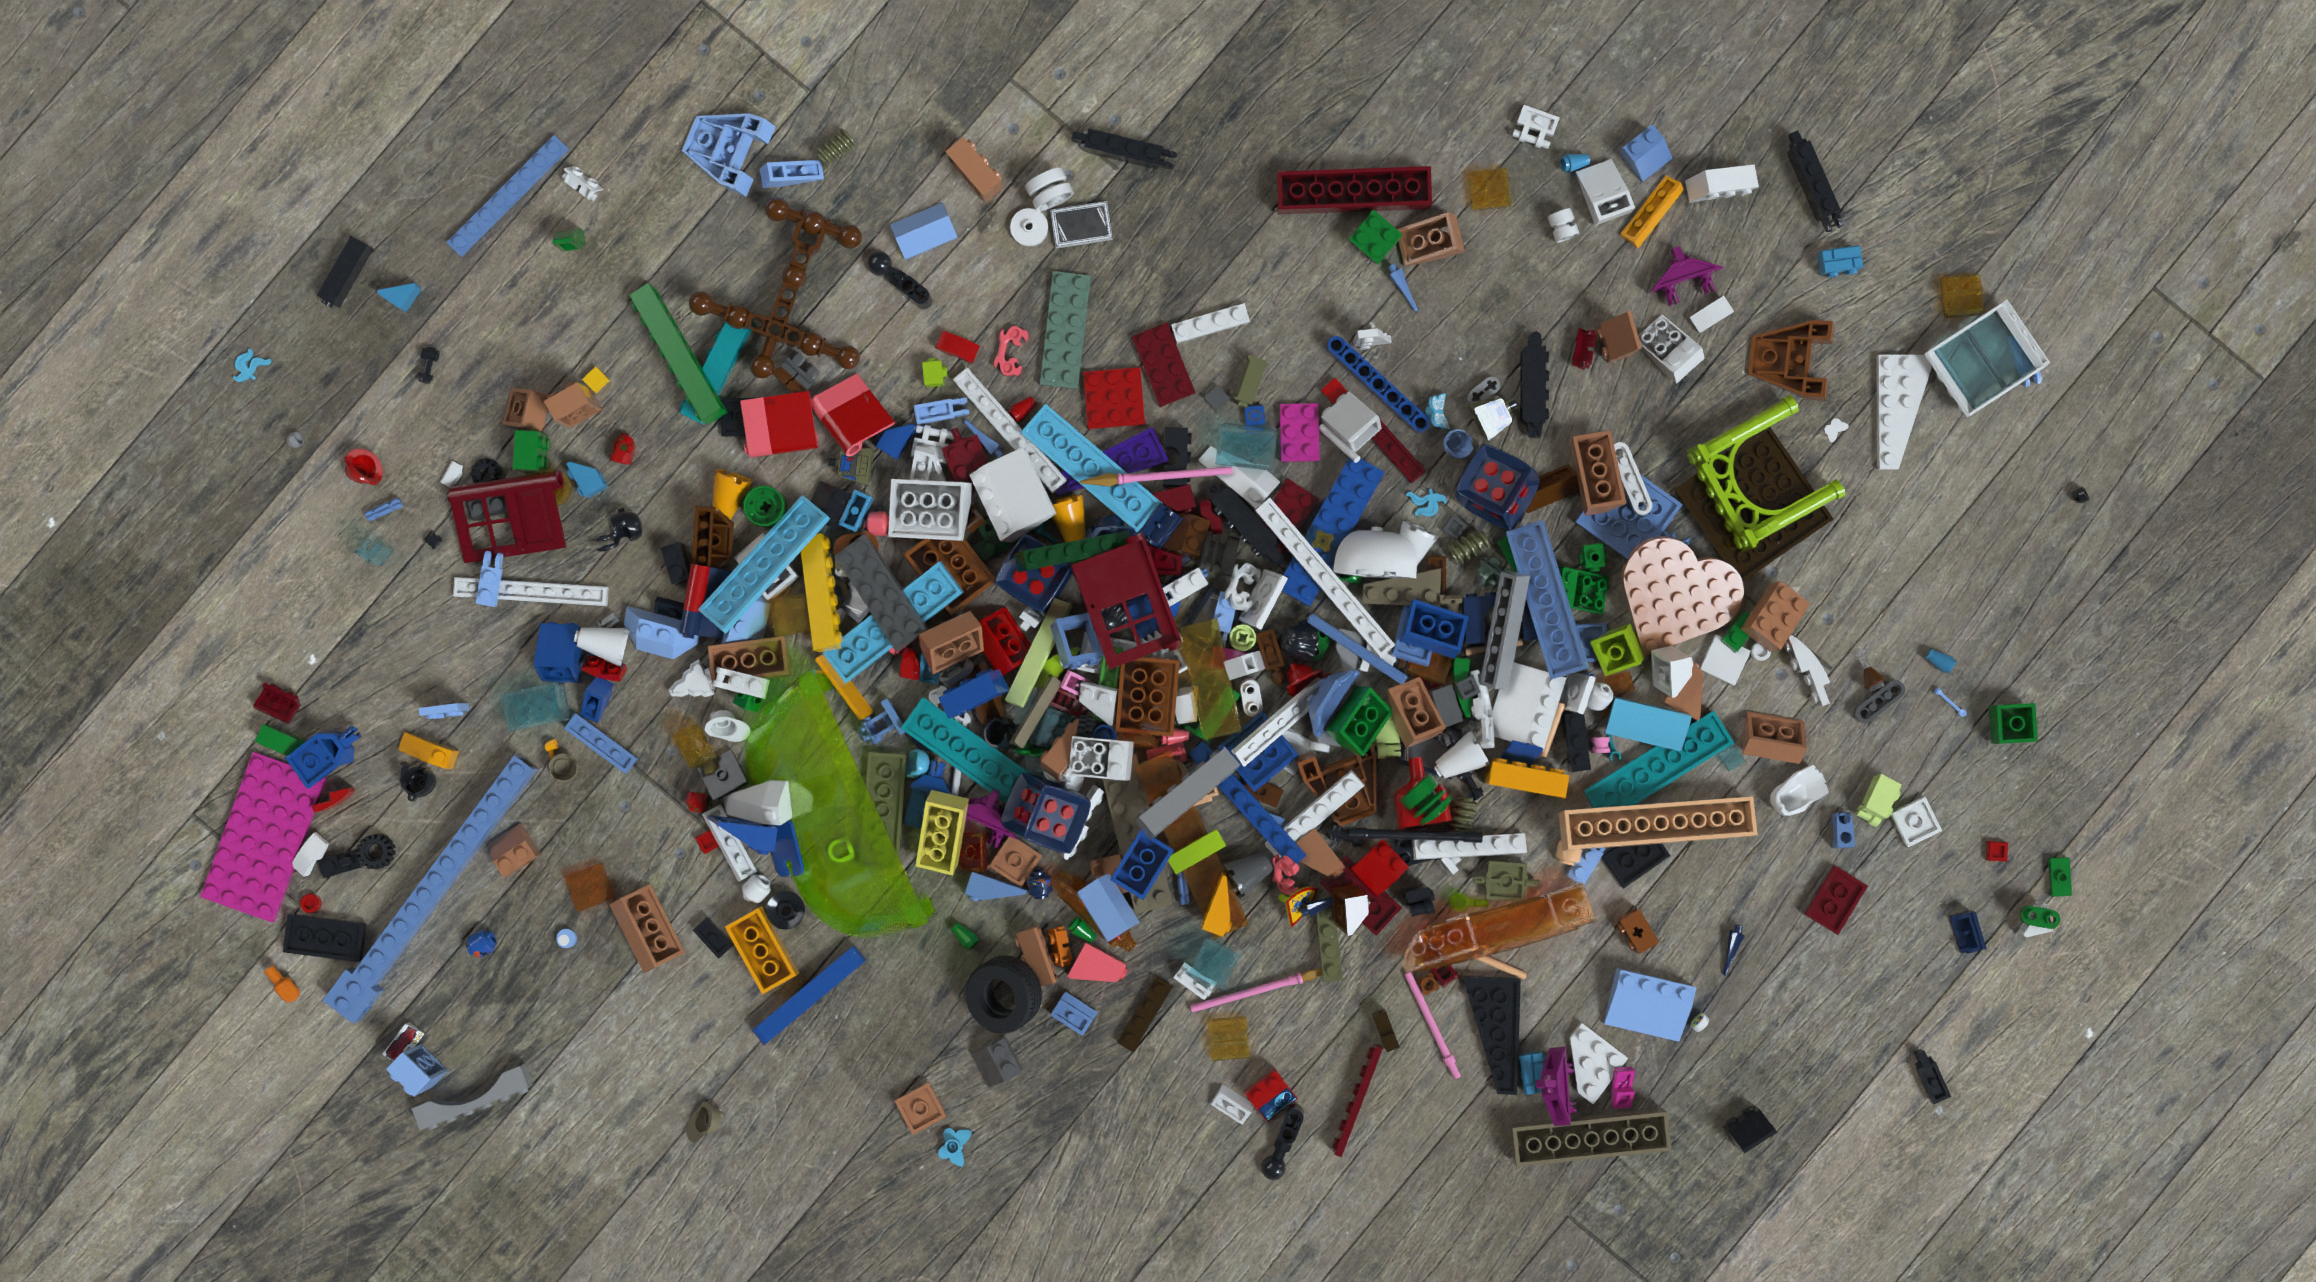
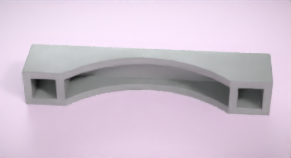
M1338 629L1361 646L1364 645V639L1358 632ZM1336 642L1335 650L1339 656L1342 671L1345 672L1359 668L1361 658ZM1351 689L1349 690L1348 694L1339 706L1338 710L1336 711L1335 715L1326 727L1320 739L1317 737L1316 742L1340 747V744H1338L1326 732V730L1331 724V722L1334 720L1342 706L1345 704L1349 696L1351 695Z
M524 1063L503 1072L495 1085L477 1099L467 1102H448L435 1098L411 1109L419 1130L427 1128V1131L439 1127L438 1123L445 1121V1124L457 1120V1115L463 1114V1117L474 1113L475 1108L481 1107V1110L492 1106L493 1101L499 1100L501 1103L510 1099L511 1094L517 1093L518 1096L529 1091L528 1088L533 1085V1082Z

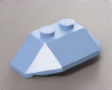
M763 594L726 634H723L721 644L764 639L771 603Z
M631 606L626 608L624 626L630 629L629 636L637 650L675 659L696 646L699 642L700 636L695 635L694 639L682 637L683 633H679L681 620Z

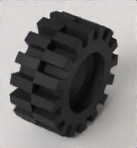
M1080 714L1076 737L1092 738L1096 717Z
M369 835L360 841L361 844L357 846L359 851L356 852V855L360 856L357 859L362 861L361 865L367 866L368 869L384 868L390 864L389 862L394 860L393 855H396V852L393 849L396 847L391 844L393 842L392 839L389 840L386 835ZM374 844L380 845L383 849V854L379 859H374L370 855V848Z

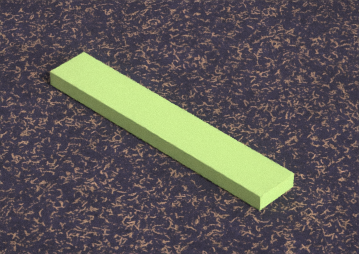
M1054 598L1005 698L1008 703L1024 708L1055 644L1050 625L1055 619L1068 617L1073 607L1070 603Z

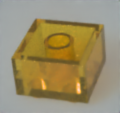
M806 593L769 599L775 637L811 633Z

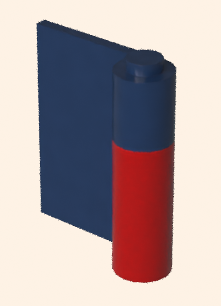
M691 564L679 633H683L682 637L694 639L696 635L717 639L723 638L724 632L698 609L733 571Z

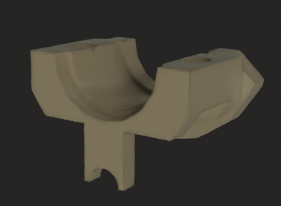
M1440 595V607L1462 614V595Z

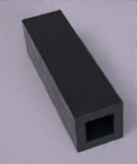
M350 236L317 294L318 297L323 299L321 303L330 308L333 305L338 308L341 307L371 255L372 247Z

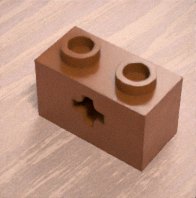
M1634 908L1617 918L1619 923L1617 928L1622 935L1625 934L1628 938L1626 943L1632 952L1635 951L1641 954L1659 943L1639 908ZM1634 928L1640 929L1638 936L1633 934L1635 932Z

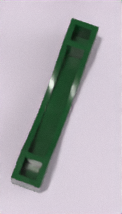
M1129 530L1015 553L1018 573L1088 559L1126 545L1125 539L1130 537Z

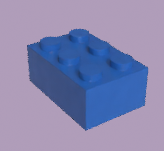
M1413 599L1407 607L1399 641L1455 658L1461 651L1469 616Z
M991 668L979 672L974 678L960 682V686L951 687L943 691L944 695L939 697V701L948 719L961 716L1009 691V688L1000 669L993 671Z
M1140 829L1110 880L1144 900L1172 855L1174 848L1156 837L1150 840Z

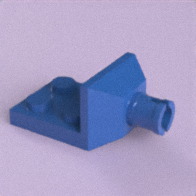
M1147 593L1127 603L1132 621L1153 613ZM1169 593L1165 594L1168 600L1172 599ZM1181 601L1170 606L1173 618L1177 617ZM1155 617L1134 625L1137 634L1143 639L1148 634L1159 629Z
M352 725L344 732L330 730L316 733L285 757V759L305 787L310 789L339 766L350 764L354 761V747L352 743L361 738L360 732L354 734L358 729Z
M931 760L928 774L923 775L911 784L913 789L903 824L922 828L925 803L931 790L951 794V790L942 776L946 763L939 762L938 769L936 770L938 761Z

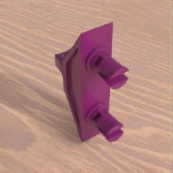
M1680 246L1675 247L1671 250L1673 259H1670L1671 266L1649 293L1661 290L1665 294L1668 307L1673 305V302L1676 305L1680 301L1678 300L1675 286L1696 278L1700 279L1704 295H1707L1709 290L1713 293L1716 289L1711 274L1720 271L1724 267L1688 258L1687 254L1683 255Z
M995 788L992 789L989 797L984 795V797L969 799L965 826L968 819L992 828L993 832L987 843L991 845L996 838L994 848H998L1004 834L1014 839H1017L1018 836L1007 831L1001 825L1004 809L1000 802L996 801L1000 790Z
M1566 1046L1549 1048L1541 1072V1080H1536V1088H1540L1542 1091L1543 1100L1554 1126L1571 1125L1570 1113L1573 1114L1577 1111V1109L1572 1107L1576 1102L1569 1101L1568 1074L1570 1075L1574 1072L1569 1066L1574 1064L1567 1062Z

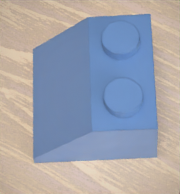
M1653 124L1619 151V155L1641 182L1645 181L1672 159L1664 137Z

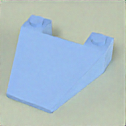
M750 113L696 116L682 152L729 191L747 197L754 179L740 171L753 139L769 144L775 126L765 118Z

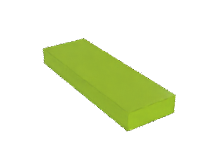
M1216 828L1172 853L1168 862L1175 874H1178L1224 848L1226 844Z

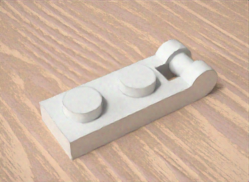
M1197 568L1163 588L1164 593H1169L1172 598L1168 600L1166 597L1169 607L1207 586L1208 582L1200 569Z
M717 667V677L713 681L712 686L763 699L766 698L770 680ZM725 675L730 676L728 684L723 683Z

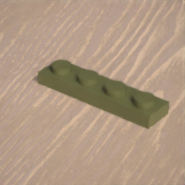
M1332 904L1316 914L1323 982L1343 980L1337 926L1334 925Z

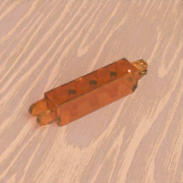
M1063 869L1057 872L1059 879L1052 877L1050 880L1051 885L1059 892L1057 896L1105 940L1077 895V892L1088 884L1079 876L1072 878ZM1132 928L1108 942L1113 948L1117 945L1120 948H1124L1127 952H1130L1137 945V942L1131 937L1129 932Z

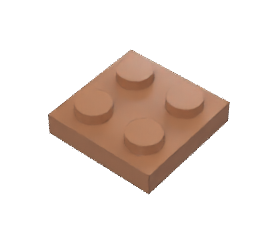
M1009 836L989 867L1019 887H1022L1043 855L1018 838L1014 839Z
M930 1082L895 1100L912 1135L947 1117Z

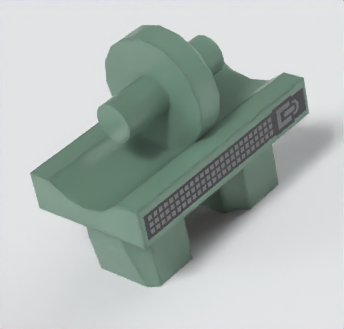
M1484 557L1480 560L1481 565L1477 573L1482 578V586L1487 587L1490 584L1498 588L1501 572L1513 571L1509 568L1502 571L1499 569L1500 563L1496 558L1493 557L1487 560Z

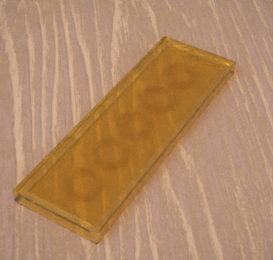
M1218 619L1180 627L1203 740L1242 732L1232 683L1229 680L1224 665L1227 659Z

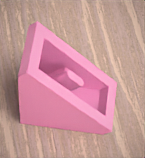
M1068 670L1060 687L1080 697L1081 683L1083 681L1094 682Z

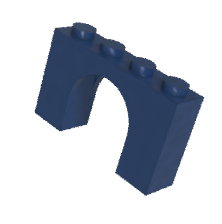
M1496 592L1485 593V596L1477 597V593L1466 594V598H1462V614L1469 616L1464 634V644L1486 643L1484 619L1487 611L1495 605ZM1525 600L1520 626L1522 641L1538 640L1528 603Z

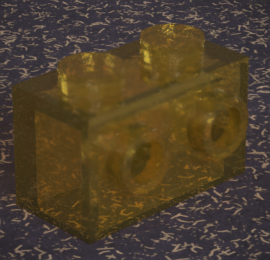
M698 724L686 726L672 736L690 769L701 767L716 758L712 745L708 743L703 729Z

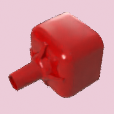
M1422 757L1408 759L1410 781L1396 790L1393 795L1398 830H1402L1404 827L1421 825L1419 821L1424 817L1422 813L1415 818L1414 814L1418 808L1415 806L1407 810L1399 801L1426 777ZM1439 783L1434 791L1437 793L1445 789L1446 792L1440 797L1443 800L1448 794L1446 788ZM1449 804L1437 818L1426 824L1451 821Z

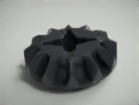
M484 458L477 460L472 466L470 474L474 483L501 479L502 470L495 460ZM488 468V472L493 477L485 476V478H483V474L480 470H487Z

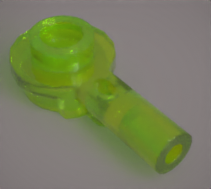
M1455 893L1451 896L1449 904L1454 911L1462 912L1468 907H1488V900L1469 899L1463 893Z

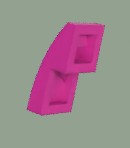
M1633 1067L1614 1068L1612 1080L1613 1109L1632 1107L1635 1094L1632 1088L1635 1075Z

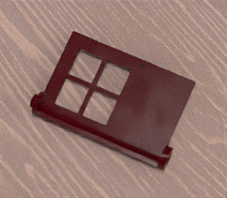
M549 471L451 487L447 492V499L451 504L464 563L483 561L486 551L492 553L491 559H496L497 553L503 554V557L566 548L554 489L559 490L564 487V478L561 471ZM504 495L509 517L491 520L486 498ZM481 499L486 521L468 524L463 501ZM510 522L515 544L497 546L492 524ZM487 525L492 547L474 550L469 528Z
M1143 533L1126 538V545L1071 565L1109 670L1162 649L1176 650L1180 648L1179 644L1182 643ZM1147 593L1153 613L1132 621L1126 601ZM1122 603L1129 623L1107 631L1101 610ZM1155 617L1162 637L1141 645L1134 625ZM1130 627L1137 646L1116 654L1109 634Z

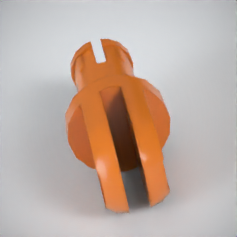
M274 964L263 972L275 985L273 990L283 1001L294 1002L298 999L300 990L290 977L284 978L275 968Z

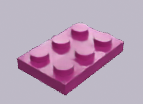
M1318 403L1280 404L1281 462L1320 461Z

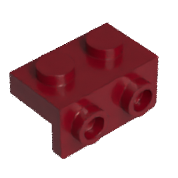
M263 683V691L253 704V708L289 724L301 707L298 696L290 691H282L275 684Z

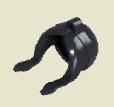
M624 508L617 509L618 513L611 517L612 533L596 538L597 541H607L614 538V543L597 548V551L604 552L616 548L623 537H628L631 542L638 540L643 533L642 523L638 515L634 512H626Z
M407 761L400 763L403 767L400 771L399 781L403 790L408 794L407 798L409 801L415 802L418 797H425L432 793L437 782L436 776L432 771L423 767H412L409 769Z

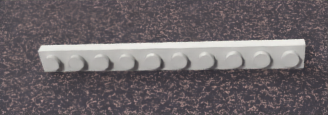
M1269 498L1260 505L1255 512L1374 652L1381 658L1394 647L1395 644L1273 500Z

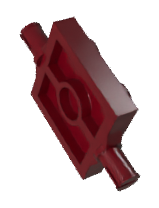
M958 427L951 429L954 441L950 445L942 447L941 451L953 482L970 481L973 491H976L969 475L988 463L978 435L961 438Z

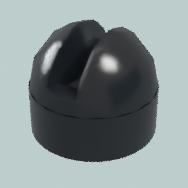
M2080 487L2073 492L2072 497H2078L2074 500L2077 503H2085L2090 500L2084 487Z

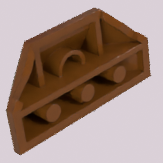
M695 505L692 564L721 569L732 559L734 522L716 507Z

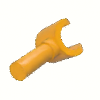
M556 739L549 740L545 744L550 760L555 756L553 750L559 748Z

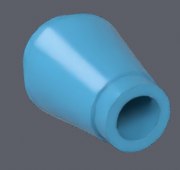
M1565 154L1560 158L1561 170L1567 173L1590 164L1588 154Z
M1933 649L1926 656V659L1942 673L1946 672L1949 674L1957 662L1953 659V656Z

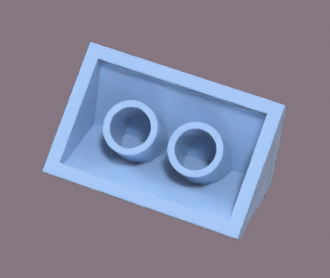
M943 202L890 224L905 260L958 238Z
M1109 873L1097 878L1077 892V895L1107 942L1140 923L1116 883L1110 880L1111 875Z

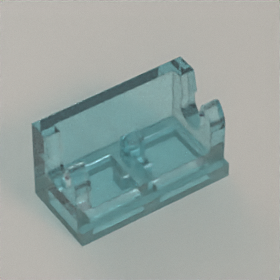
M368 539L363 542L359 549L354 551V553L369 564L383 566L395 549L391 546H383L382 542H378L373 549H367L368 544L371 542Z

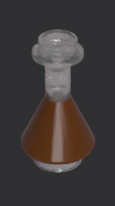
M1863 648L1855 652V657L1853 658H1858L1864 669V688H1869L1870 692L1885 686L1883 681L1886 678L1871 667L1865 655L1868 651H1865Z

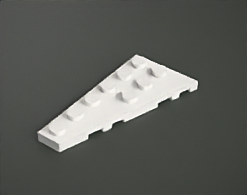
M1925 355L1876 356L1877 470H1897L1900 467L1932 368L1927 363Z

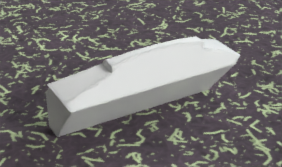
M451 461L440 483L448 488L457 484L463 473V465Z

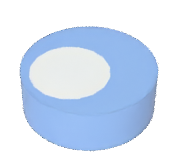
M563 929L557 934V943L562 948L573 947L577 942V934L572 929Z

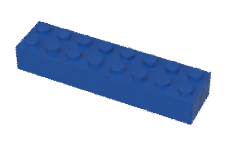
M1348 458L1304 537L1330 569L1334 565L1339 545L1354 529L1385 473L1361 458L1357 463ZM1293 556L1283 574L1288 579L1281 592L1310 607L1320 587Z

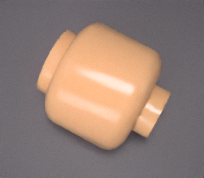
M1561 840L1558 842L1556 858L1559 859V863L1574 866V863L1580 861L1582 850L1562 851Z

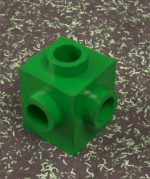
M1603 543L1580 547L1581 554L1578 555L1579 565H1582L1583 569H1588V572H1598L1600 568L1605 567L1608 559L1607 552L1603 550Z
M736 692L733 703L744 710L759 712L763 698Z

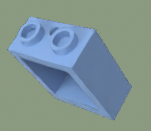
M1088 613L1058 618L1050 625L1063 669L1069 667L1070 669H1077L1084 664L1093 666L1098 664L1104 656ZM1085 627L1093 653L1072 656L1064 631Z

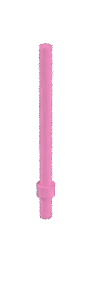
M1409 971L1404 976L1444 1057L1445 1066L1449 1067L1453 1078L1458 1079L1461 1075L1455 1064L1456 1060L1453 1054H1450L1413 974Z

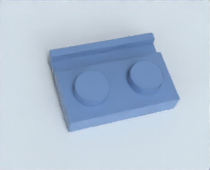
M1065 991L1050 1015L1083 1036L1098 1011Z

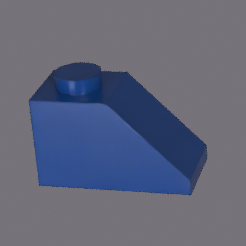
M910 424L886 430L884 434L881 433L878 436L876 447L898 461L916 432L917 427Z
M595 677L585 691L580 715L598 723L611 698L614 684L608 680Z

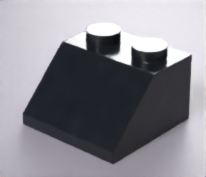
M819 481L810 502L830 518L825 524L826 526L840 531L841 526L839 522L849 499H852V494Z
M1756 1106L1747 1107L1742 1111L1743 1114L1737 1118H1730L1726 1121V1125L1723 1126L1735 1147L1743 1153L1748 1152L1777 1133L1773 1125Z

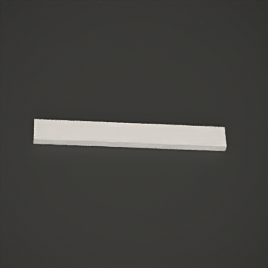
M967 367L953 378V381L1015 451L1025 447L1039 478L1052 493L1067 481L1043 452L1021 434L1022 429Z
M454 577L453 596L477 598L480 579ZM501 580L498 599L607 606L609 587Z

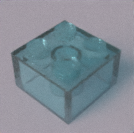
M1205 938L1188 974L1223 991L1240 954Z

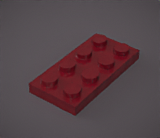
M1167 322L1132 336L1160 408L1196 394Z
M1287 478L1273 499V502L1299 531L1319 498ZM1279 540L1277 550L1283 555L1287 548Z
M1345 855L1340 860L1345 866L1342 869L1343 873L1337 878L1332 877L1329 879L1324 877L1320 884L1331 895L1333 887L1354 884L1367 894L1370 899L1369 914L1362 923L1377 936L1402 907L1385 891L1376 897L1350 870L1355 863Z

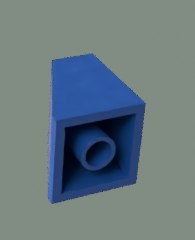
M540 623L533 665L541 681L580 683L582 649L577 647V642H574L576 630H581L579 625L575 623Z

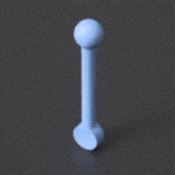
M1935 688L1934 693L1940 695L1958 711L1960 717L1966 716V710L1960 709L1942 693L1941 688Z

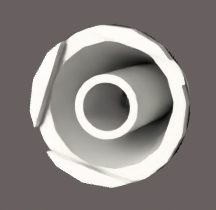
M1403 521L1400 535L1405 537L1411 544L1418 565L1435 543L1438 535L1432 531L1427 533L1428 531L1422 526L1409 521Z
M581 628L580 631L576 630L574 642H577V647L621 666L630 629Z
M1469 731L1435 761L1437 765L1434 768L1439 777L1443 775L1444 778L1486 767L1490 763L1472 731Z

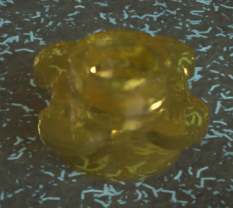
M1318 530L1315 533L1316 538L1312 542L1313 548H1320L1324 552H1328L1334 536Z

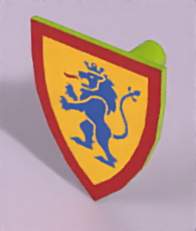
M1303 887L1289 897L1283 893L1279 895L1278 900L1285 903L1290 928L1302 918L1300 909L1306 907L1305 903L1314 901L1318 891L1317 887Z

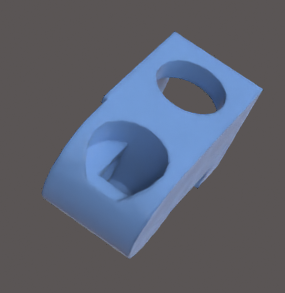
M1833 813L1832 848L1855 847L1854 824L1851 813Z

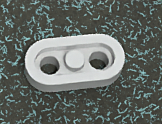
M1252 678L1243 680L1240 684L1243 709L1248 716L1255 717L1263 709L1258 682ZM1249 687L1254 688L1252 692H1247V689ZM1252 705L1257 706L1255 710H1250V707Z

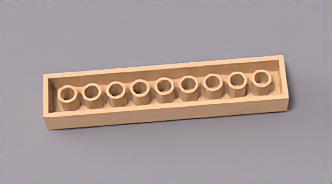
M1753 797L1577 809L1558 812L1562 851L1740 838L1758 835Z

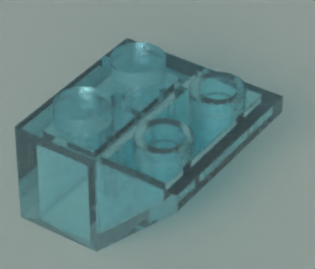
M1047 707L1027 742L1051 749L1054 740L1058 736L1062 737L1065 733L1064 729L1070 722L1073 724L1075 716Z

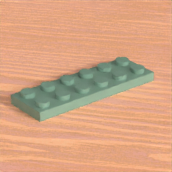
M1053 271L1040 378L1041 386L1078 390L1091 275Z

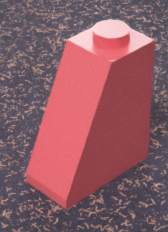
M1086 941L1067 977L1070 979L1118 982L1119 978L1123 980L1128 971L1125 968L1127 963Z

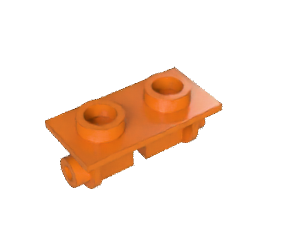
M1064 926L1049 928L1047 940L1052 948L1051 959L1055 967H1064V965L1071 964L1070 946H1062V944L1069 943L1066 929H1064Z

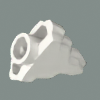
M699 659L691 663L690 669L683 672L682 679L674 682L669 688L670 695L678 697L688 694L694 697L714 695L710 667L705 669Z

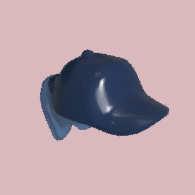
M1107 515L1102 517L1096 526L1087 529L1086 539L1106 535V533L1113 534L1128 530L1131 537L1135 534V529L1125 526L1124 521L1117 515Z

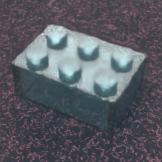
M555 682L501 694L509 732H517L571 720L564 682Z

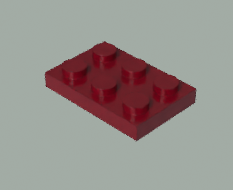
M1833 865L1805 910L1804 915L1834 934L1839 935L1868 885Z

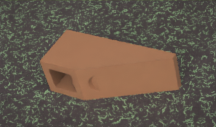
M1078 719L1073 724L1070 722L1066 726L1062 737L1058 736L1054 740L1050 751L1046 750L1040 758V768L1058 781L1069 770L1072 736L1076 737Z

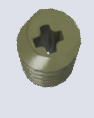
M842 128L840 129L841 136L834 133L835 140L829 137L827 138L828 145L825 142L821 143L823 149L818 146L815 147L817 156L827 169V162L834 165L833 158L838 161L840 160L839 153L846 156L845 149L852 152V144L858 147L850 134Z
M1478 529L1474 530V535L1468 533L1467 539L1464 536L1461 537V543L1455 540L1454 546L1452 544L1447 545V550L1456 565L1457 560L1462 564L1464 563L1463 557L1470 560V553L1475 557L1478 556V549L1483 553V546L1491 549L1485 533L1482 530L1480 532Z
M1456 795L1460 801H1454L1458 808H1452L1456 816H1451L1454 823H1448V826L1452 828L1449 831L1463 832L1466 829H1472L1468 822L1474 821V818L1470 814H1476L1477 811L1472 807H1478L1479 804L1472 799Z

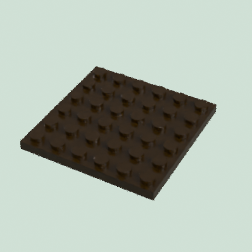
M1771 427L1751 436L1739 446L1733 463L1735 480L1742 494L1754 505L1767 510H1780L1814 492V489ZM1730 451L1724 454V456L1728 457ZM1720 459L1713 462L1715 471L1723 475L1726 471V463ZM1697 473L1673 489L1719 558L1736 569L1742 582L1834 520L1825 505L1761 539L1756 544V547L1742 551L1735 545V538L1732 532H1729L1725 527V519L1717 512L1714 499L1708 496L1706 492L1707 487L1704 481L1698 478ZM1727 477L1717 479L1723 491L1726 488L1725 481L1728 480ZM1728 499L1731 506L1736 502L1733 499ZM1741 502L1733 506L1734 511L1742 504ZM1742 508L1740 516L1745 523L1750 524L1753 520V512L1747 508ZM1759 514V520L1757 524L1768 519L1771 516Z

